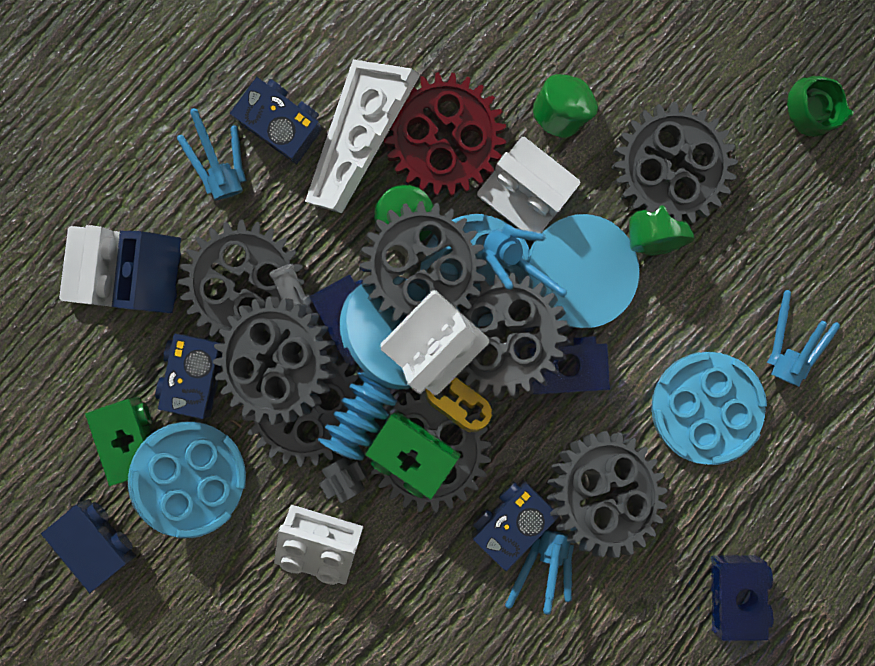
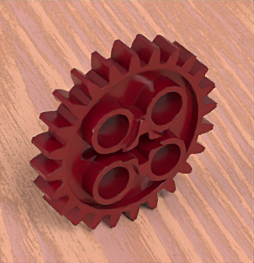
M437 72L433 84H429L427 79L422 76L420 77L421 88L417 90L413 87L395 122H393L388 131L394 135L384 139L385 146L396 148L387 155L388 160L401 161L395 168V172L397 175L406 171L409 172L406 179L407 185H411L418 179L422 191H425L429 185L434 186L435 197L439 196L442 187H447L450 197H454L455 186L460 185L467 194L470 190L469 181L473 180L477 185H483L480 173L493 174L494 168L489 161L498 162L502 158V155L495 151L494 148H502L506 145L505 139L496 136L506 130V124L495 123L502 116L503 111L502 109L490 110L495 97L492 95L483 99L481 96L484 85L482 84L471 90L470 77L468 76L461 85L456 84V75L453 72L448 82H443L440 73ZM445 101H451L458 106L459 112L452 117H446L439 112L438 107ZM425 108L430 109L444 132L452 130V143L466 157V162H461L446 139L437 140L438 128L424 114L423 110ZM414 124H423L428 128L429 133L425 138L416 140L409 136L408 131ZM467 131H474L480 135L482 142L476 147H468L462 143L461 136ZM444 153L451 158L452 164L445 170H437L431 165L430 161L434 155Z

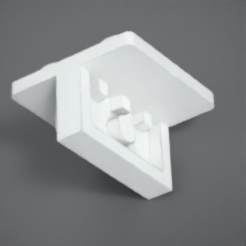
M521 137L510 152H506L498 161L494 173L490 175L478 190L477 196L516 228L541 233L580 185V180L526 137Z
M86 225V228L76 226L68 228L59 296L61 301L112 307L120 232L92 225Z
M432 291L380 344V347L387 356L403 368L408 384L419 394L426 388L432 394L438 395L489 344V339L437 291Z
M291 504L284 525H281L278 531L274 563L290 573L298 574L304 572L314 575L318 580L326 584H346L363 526Z

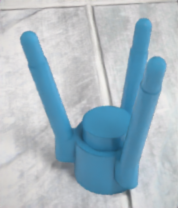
M192 108L190 114L211 166L208 169L209 175L185 137L180 134L177 136V140L203 181L207 194L212 193L214 200H222L243 192L240 183L247 180L242 168L238 127L235 125L231 127L234 169H231L229 163L219 165L197 109Z
M507 224L503 229L494 230L487 236L484 242L482 258L490 263L506 289L511 290L513 283L502 265L516 264L562 297L567 295V291L559 286L558 283L522 258L523 248L517 238L544 241V234L515 229Z
M785 290L780 307L773 351L767 363L774 366L771 375L799 387L802 380L806 379L811 367L839 330L840 324L835 322L820 340L822 333L827 327V323L821 321L801 354L791 349H787L784 355L781 354L791 298V291Z
M546 530L532 544L531 550L505 604L508 609L513 607L538 553H541L540 561L550 564L544 614L549 615L551 613L558 566H562V564L564 600L566 602L571 601L572 554L574 545L567 542L568 534Z

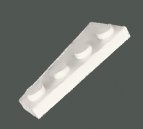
M353 59L305 202L316 207L343 213L420 76L419 73L411 68Z

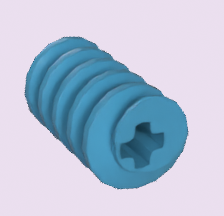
M358 371L357 375L364 382L363 386L356 384L349 386L356 395V398H342L341 402L348 409L347 413L335 411L333 415L340 422L339 426L327 424L325 427L332 436L331 440L318 438V440L329 449L346 458L363 460L365 454L358 445L367 447L372 445L373 440L366 432H380L381 427L374 418L387 419L389 414L382 405L395 406L397 400L390 393L391 390L370 380Z

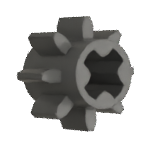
M343 456L322 469L326 478L320 481L319 485L327 499L336 495L339 502L342 503L365 489L361 480L366 478L368 474L360 460L350 463L349 459Z

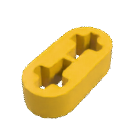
M455 377L449 383L451 385L449 393L457 399L456 402L446 396L439 400L425 388V396L428 403L463 430L478 432L488 425L492 417L490 404L485 398ZM462 402L471 409L475 405L480 406L482 410L479 415L483 418V421L480 422L475 419L472 423H469L465 419L468 413L459 404Z

